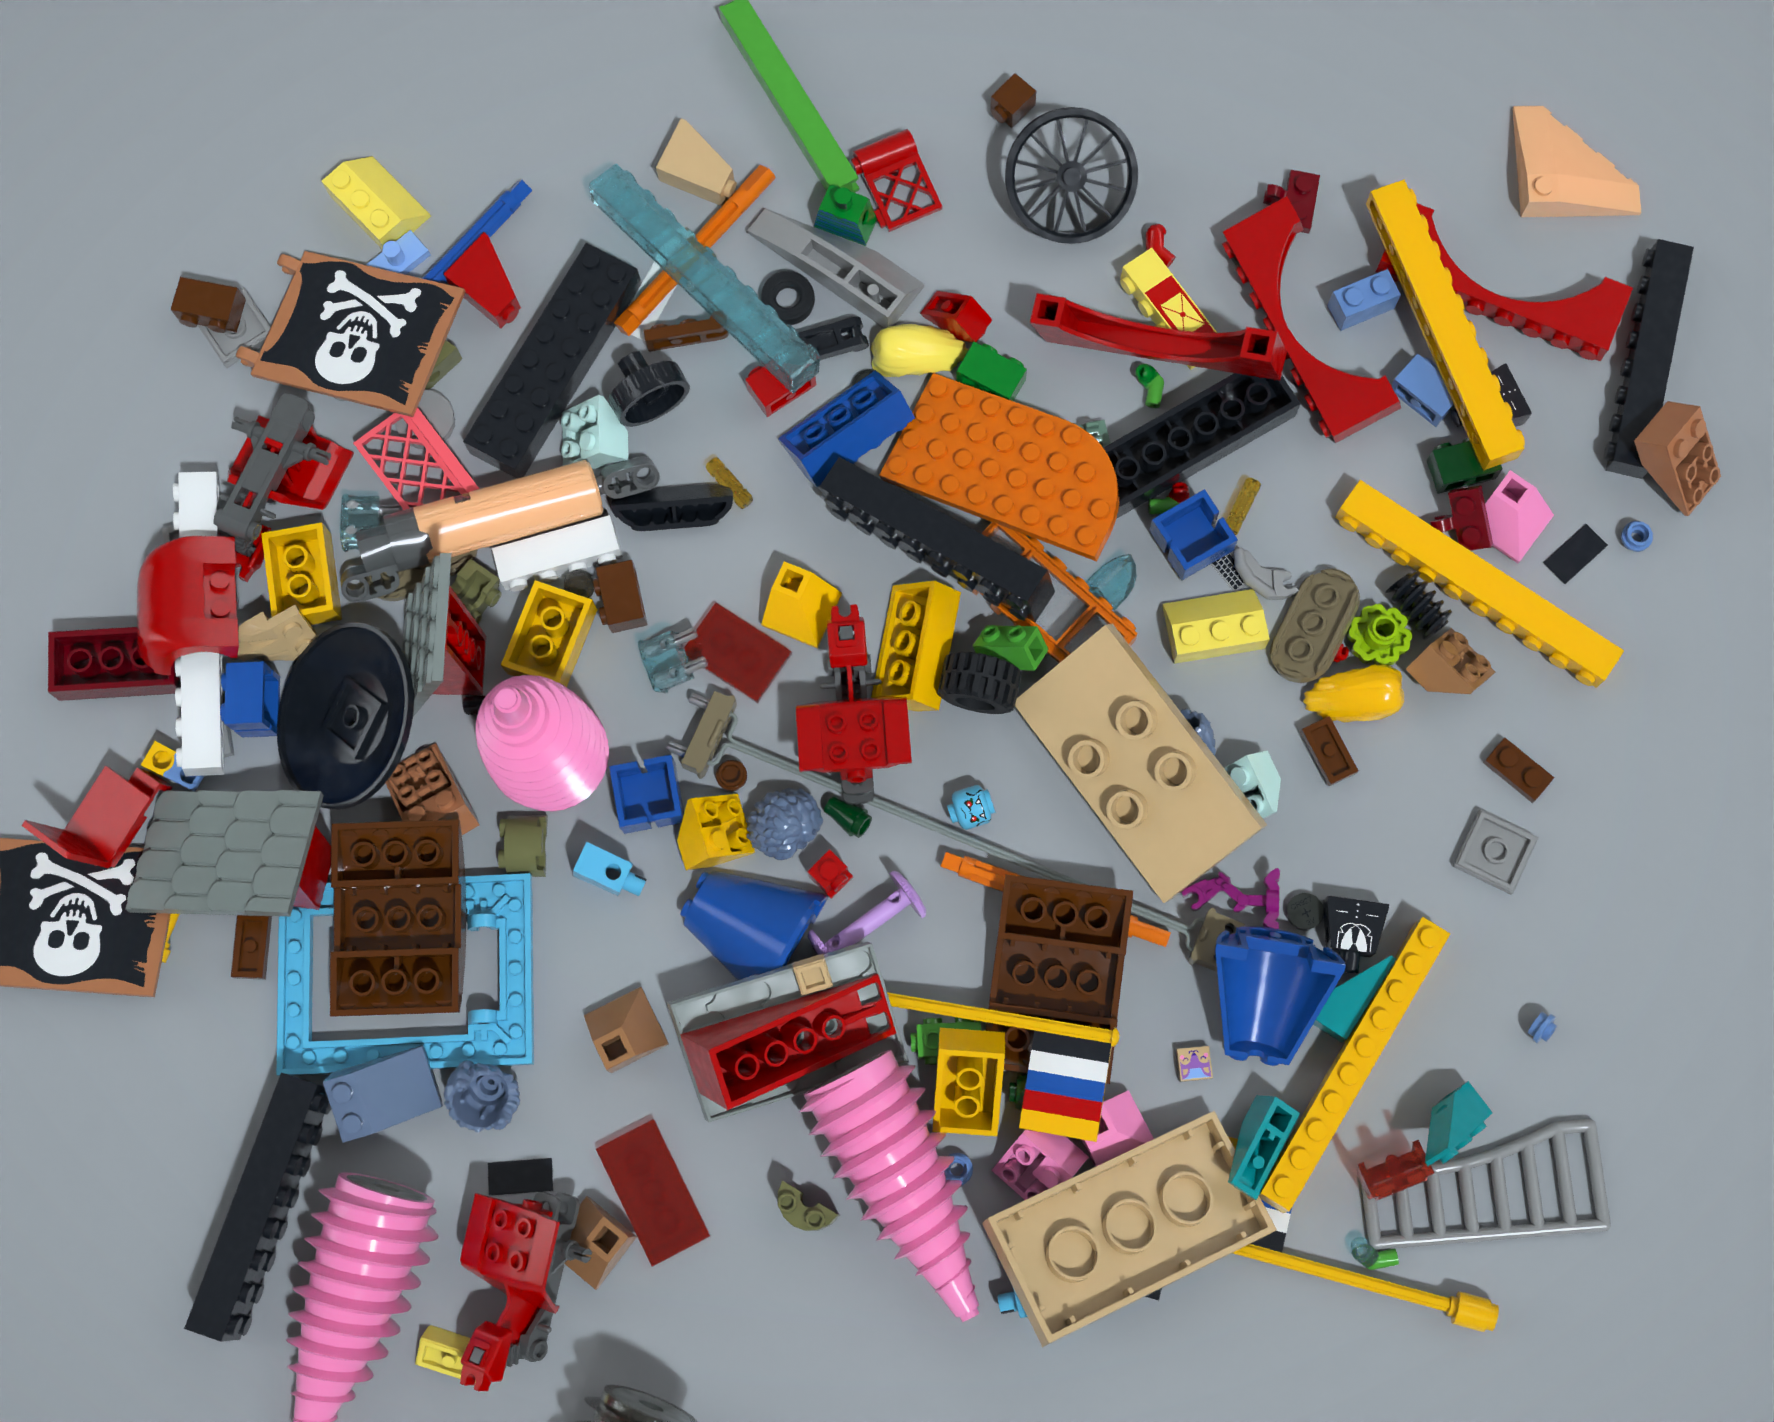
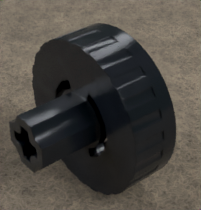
M640 351L631 352L618 362L625 379L612 390L609 395V403L623 426H639L654 421L677 407L688 395L690 385L676 362L661 361L648 365Z

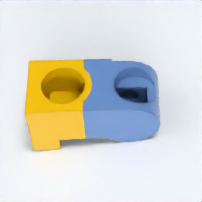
M154 741L141 763V766L193 792L197 790L204 776H185L182 767H177L176 751Z

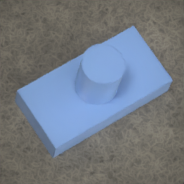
M409 230L397 241L386 242L382 248L383 252L366 265L406 275L431 256V254L415 234Z

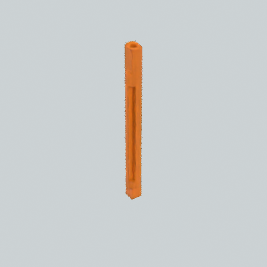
M759 165L647 288L614 321V324L621 333L630 336L730 226L775 180L776 177L769 168Z
M949 852L945 853L941 867L957 872L959 877L1001 892L1004 889L1005 874L1022 876L966 855L963 858ZM1130 916L1128 937L1132 938L1133 935L1166 947L1171 934L1170 931L1139 921L1137 916Z

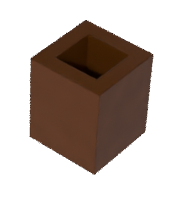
M1014 73L991 96L990 110L993 117L998 122H1005L1013 128L1036 105L1037 91Z

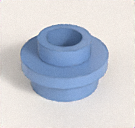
M1633 521L1623 528L1621 540L1627 549L1640 552L1651 545L1653 532L1646 523ZM1632 533H1637L1641 541H1635L1631 536Z
M1541 1012L1528 1030V1034L1534 1037V1042L1538 1043L1541 1039L1547 1042L1557 1028V1025L1553 1023L1556 1018L1554 1015L1550 1014L1548 1016Z
M952 1153L948 1156H954L955 1158L944 1171L946 1180H961V1185H964L973 1174L972 1162L964 1154ZM955 1163H959L963 1167V1173L959 1176L953 1175L950 1171L951 1166Z

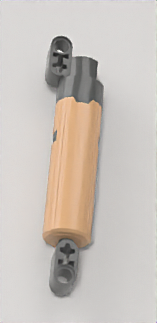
M643 456L608 465L602 469L599 477H595L590 463L582 460L470 491L466 494L448 497L383 515L385 525L356 532V541L363 564L351 567L343 572L340 579L342 595L346 600L353 603L387 595L398 588L400 583L399 572L430 564L433 562L434 556H439L440 553H452L451 557H455L484 547L487 548L601 516L603 507L600 495L607 494L609 497L617 499L651 490L659 482V472L653 461ZM650 468L651 473L647 478H637V473L640 469ZM629 472L633 482H628L626 473ZM613 477L618 478V485L616 486L611 485ZM386 572L389 580L384 581L381 573ZM370 575L373 582L371 586H369L368 576ZM352 580H359L363 583V586L358 590H351L347 587V584Z

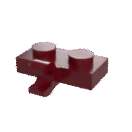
M1291 170L1286 190L1278 185L1268 184L1263 203L1271 205L1288 196L1303 226V231L1301 232L1309 234L1312 227L1320 175Z
M1482 486L1451 490L1448 496L1452 514L1434 517L1435 520L1430 522L1431 526L1440 532L1456 529L1458 543L1470 551L1491 548L1493 540Z

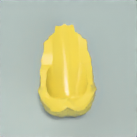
M916 324L895 325L880 330L871 343V351L874 356L872 368L884 377L920 376L926 373L951 371L957 366L958 362L963 361L969 349L966 348L965 342L957 340L948 330Z

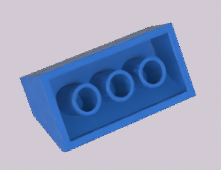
M875 370L779 437L778 440L805 477L818 487L839 457L852 464L856 463L869 450L879 447L886 438L895 432L903 430L915 417L901 391Z

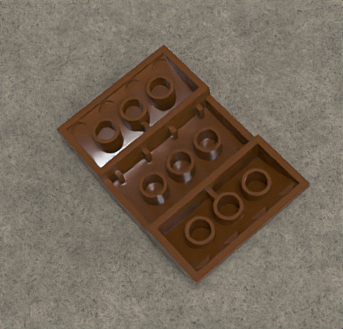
M460 820L332 824L331 887L334 888V951L330 952V1017L460 1013L465 973L467 919L465 863Z
M1005 874L988 1009L1113 1030L1114 1027L1117 1028L1133 891ZM986 1023V1031L1005 1032L1004 1070L1028 1073L1034 1030ZM1114 1047L1111 1049L1106 1084H1110Z

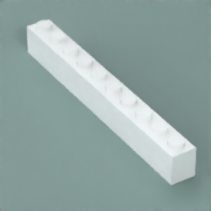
M178 472L179 483H173L174 502L179 501V512L173 513L174 530H179V538L187 536H220V530L213 523L214 516L220 508V486L217 472ZM213 652L187 654L175 660L176 677H181V688L175 689L176 706H181V718H176L177 737H182V748H176L177 767H182L185 776L224 775V727L220 715V707L223 703V689L221 685L223 673L222 654Z

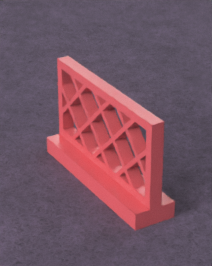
M418 407L414 417L393 413L353 442L403 510L423 505L425 488L441 490L440 500L445 499L446 491L459 492L462 495L480 489ZM403 418L408 425L406 438L390 436L392 425ZM412 432H414L418 439H412ZM373 439L384 440L382 456L369 454L363 446ZM389 441L405 443L403 458L387 456ZM410 444L423 445L426 448L424 461L408 459ZM430 455L433 457L436 463L429 462ZM374 460H379V461H381V462H380V468L378 467V465L375 463ZM386 462L402 463L400 479L387 478L384 475ZM407 464L423 466L421 482L405 480ZM428 467L442 469L444 472L442 485L426 483ZM448 478L454 486H447ZM391 483L399 484L398 491L394 488V486ZM404 485L420 487L417 503L403 500Z

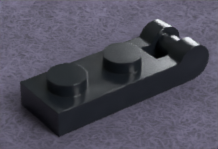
M851 317L780 338L788 366L799 367L847 352H858L868 348L867 337L862 334L861 330L863 328L861 318ZM842 333H850L851 338L843 340Z

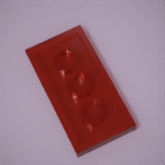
M655 1119L596 1148L652 1267L711 1237Z

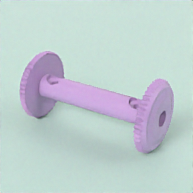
M892 871L889 874L898 887L897 891L824 944L813 930L809 931L808 939L818 955L827 954L858 943L909 905L921 918L925 917L926 908L908 880L899 872Z

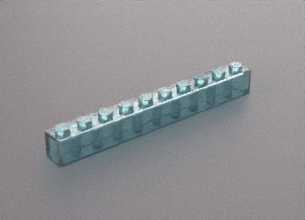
M614 164L589 183L591 201L792 394L819 373L820 355L816 348L802 341L793 326L790 324L786 325L781 321L773 307L761 302L752 287L749 285L745 286L738 280L732 268L720 263L712 249L707 246L704 247L697 241L691 229L688 227L684 228L679 224L671 210L668 208L664 209L659 205L651 191L648 189L644 190L637 184L631 172L628 170L624 171L620 166Z

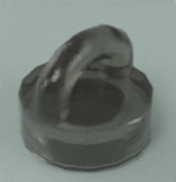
M575 570L568 573L564 578L563 585L565 591L586 598H590L594 593L593 576L588 572Z

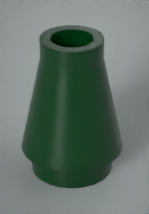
M836 797L830 798L824 808V813L828 814L849 836L855 835L860 838L867 831L872 821V816L867 814L868 811L866 809L847 804Z

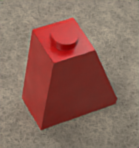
M483 232L444 273V276L449 285L464 288L466 292L463 298L501 329L506 323H511L517 317L521 307L489 236Z

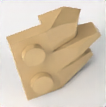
M296 605L270 619L264 612H261L238 627V639L241 642H239L237 658L243 661L255 658L262 661L298 660L307 646L319 635Z

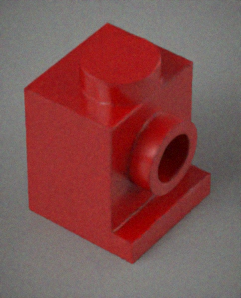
M830 849L807 871L809 878L830 899L853 878V875L848 871V867Z

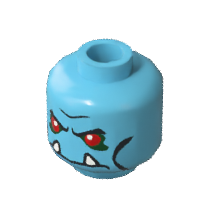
M979 785L955 791L952 794V804L947 805L952 823L959 822L960 826L965 830L989 823L991 821V814L996 813L989 790H983Z

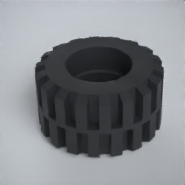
M974 652L951 653L945 657L937 693L946 702L966 710L986 714L1009 713L1015 707L1022 672L1013 664L994 656Z

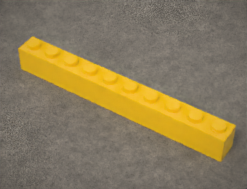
M1404 179L1370 191L1366 206L1484 471L1517 459L1525 449L1524 436L1514 426L1511 407L1507 402L1503 401L1500 394L1499 380L1489 370L1486 351L1484 348H1480L1476 341L1475 327L1470 320H1467L1464 314L1463 300L1459 294H1455L1451 285V273L1447 267H1443L1440 260L1439 246L1436 241L1431 240L1428 233L1427 219L1423 214L1420 215L1416 206V195L1413 189L1408 188Z
M1359 480L1335 517L1343 528L1350 532H1358L1365 537V541L1372 547L1384 549L1391 554V558L1398 564L1408 565L1414 570L1420 571L1419 577L1421 579L1427 580L1429 583H1436L1443 588L1444 593L1450 598L1460 599L1470 605L1469 608L1478 616L1490 618L1496 622V626L1501 631L1507 634L1513 633L1523 640L1522 643L1527 648L1536 652H1542L1549 657V661L1553 665L1561 669H1568L1584 685L1597 688L1605 681L1624 652L1620 647L1362 480Z
M1421 917L1414 923L1395 955L1396 961L1343 1044L1285 1143L1259 1194L1261 1200L1282 1213L1291 1210L1451 933L1424 917Z

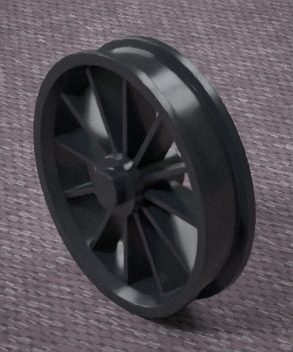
M1077 107L1059 108L1038 116L1019 133L1007 157L1005 184L1015 213L1031 231L1045 239L1058 243H1083L1106 234L1124 218L1136 194L1138 165L1130 141L1114 122L1089 109ZM1059 119H1085L1073 161H1069ZM1055 120L1066 160L1064 164L1033 134L1042 126ZM1090 120L1102 125L1110 134L1081 163L1077 162L1088 121ZM1030 136L1060 166L1058 170L1018 159L1022 147ZM1114 136L1124 152L1125 159L1085 169L1083 166ZM1016 163L1056 173L1057 177L1016 188ZM1127 163L1126 188L1087 178V173ZM1058 182L1059 185L1029 215L1022 206L1017 193ZM1086 182L1124 192L1119 205L1112 214L1084 187ZM1061 189H1064L1065 192L1054 230L1035 221L1033 217ZM1080 189L1109 216L1099 225L1087 230L1077 191ZM1069 192L1074 193L1083 229L1080 232L1058 231Z

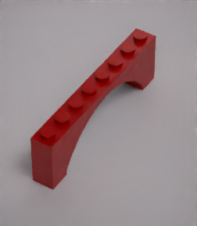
M1288 196L1224 230L1223 234L1226 241L1222 243V246L1229 259L1235 257L1240 266L1235 268L1243 285L1249 282L1253 292L1249 293V296L1257 310L1262 307L1267 317L1262 319L1267 330L1278 332L1287 350L1285 360L1290 358L1295 367L1290 372L1298 386L1304 384L1308 392L1304 398L1312 412L1318 410L1322 420L1318 421V424L1326 438L1332 436L1334 442L1337 443L1401 409V405L1386 375L1375 379L1360 377L1334 369L1306 351L1288 328L1281 306V277L1288 251L1297 233L1303 231V226Z
M1417 203L1416 206L1420 215L1423 214L1427 219L1428 233L1431 240L1436 241L1439 246L1440 260L1443 267H1447L1451 273V285L1455 294L1461 296L1464 308L1469 313L1484 315L1494 319L1501 326H1512L1522 330L1529 337H1540L1550 341L1557 348H1567L1575 351L1585 359L1602 360L1609 350L1633 287L1604 277L1598 286L1589 291L1557 301L1527 302L1498 295L1485 289L1460 270L1450 258L1437 234L1432 218L1434 210ZM1385 249L1375 273L1388 269L1394 282H1400Z
M1039 293L1036 294L1030 324L1046 342L1279 381L1287 353L1277 331L1252 327L1223 333L1166 329L1110 316L1071 302L1064 297Z

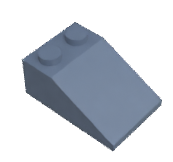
M423 1045L332 1072L323 1081L343 1143L377 1133L443 1106Z

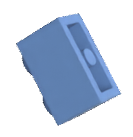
M1386 269L1333 291L1327 306L1339 330L1342 331L1393 310L1401 294L1389 270Z
M1418 353L1397 375L1391 385L1398 398L1435 427L1455 407L1436 364L1431 359L1423 358Z

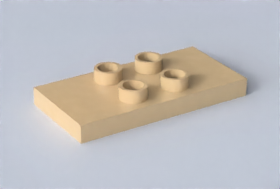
M1113 624L1104 625L1016 699L1015 707L1163 903L1173 899L1267 826V823Z
M1215 1111L988 1217L982 1223L1042 1348L1277 1230L1259 1196L1257 1200H1254L1228 1183L1235 1149Z

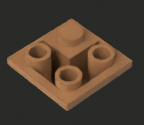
M1452 628L1431 643L1406 668L1427 692L1471 694L1496 673L1491 668L1490 662L1484 656L1477 654L1469 646L1466 637L1459 632H1455Z
M642 987L584 1015L592 1041L606 1070L610 1073L669 1045Z
M586 1196L580 1204L576 1225L572 1230L570 1240L577 1241L579 1246L590 1249L592 1255L586 1256L591 1257V1259L587 1263L577 1259L567 1260L565 1265L597 1290L637 1236L590 1197Z

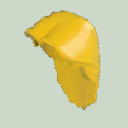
M1374 664L1366 668L1351 669L1346 672L1336 673L1330 677H1321L1311 690L1304 693L1305 699H1303V703L1306 704L1305 709L1317 712V715L1323 719L1330 716L1332 721L1337 720L1344 723L1381 720L1395 714L1403 706L1402 675L1400 671L1389 665Z

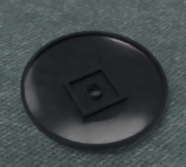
M348 622L324 631L302 652L286 681L277 718V744L281 765L294 790L322 792L324 795L321 803L322 808L347 809L361 804L372 797L388 781L405 750L414 712L412 676L401 648L382 629L365 623ZM357 712V719L355 722L354 715Z

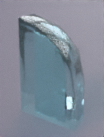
M1121 555L1110 560L1086 581L1090 587L1089 591L1093 595L1096 593L1100 594L1112 605L1114 610L1129 596L1135 585L1137 574L1136 564L1132 555Z

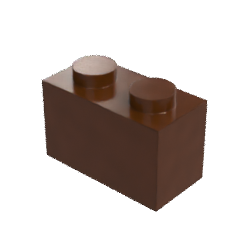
M180 277L171 311L181 324L195 328L197 325H202L218 333H225L226 330L237 332L246 299L237 287Z
M632 559L596 567L598 578L593 579L596 596H602L604 606L599 607L602 625L608 624L612 633L647 626L648 623L637 572Z

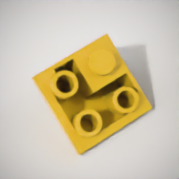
M784 561L771 588L761 626L818 649L827 629V621L831 619L832 606L838 605L842 592L814 573Z
M738 794L697 797L687 800L677 839L685 870L708 868L755 853L751 841L746 837L749 833L747 831L748 825Z

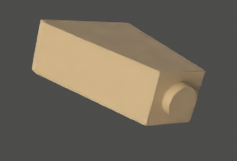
M681 118L656 166L659 181L723 206L726 199L730 198L736 189L737 182L734 180L733 169L687 120Z

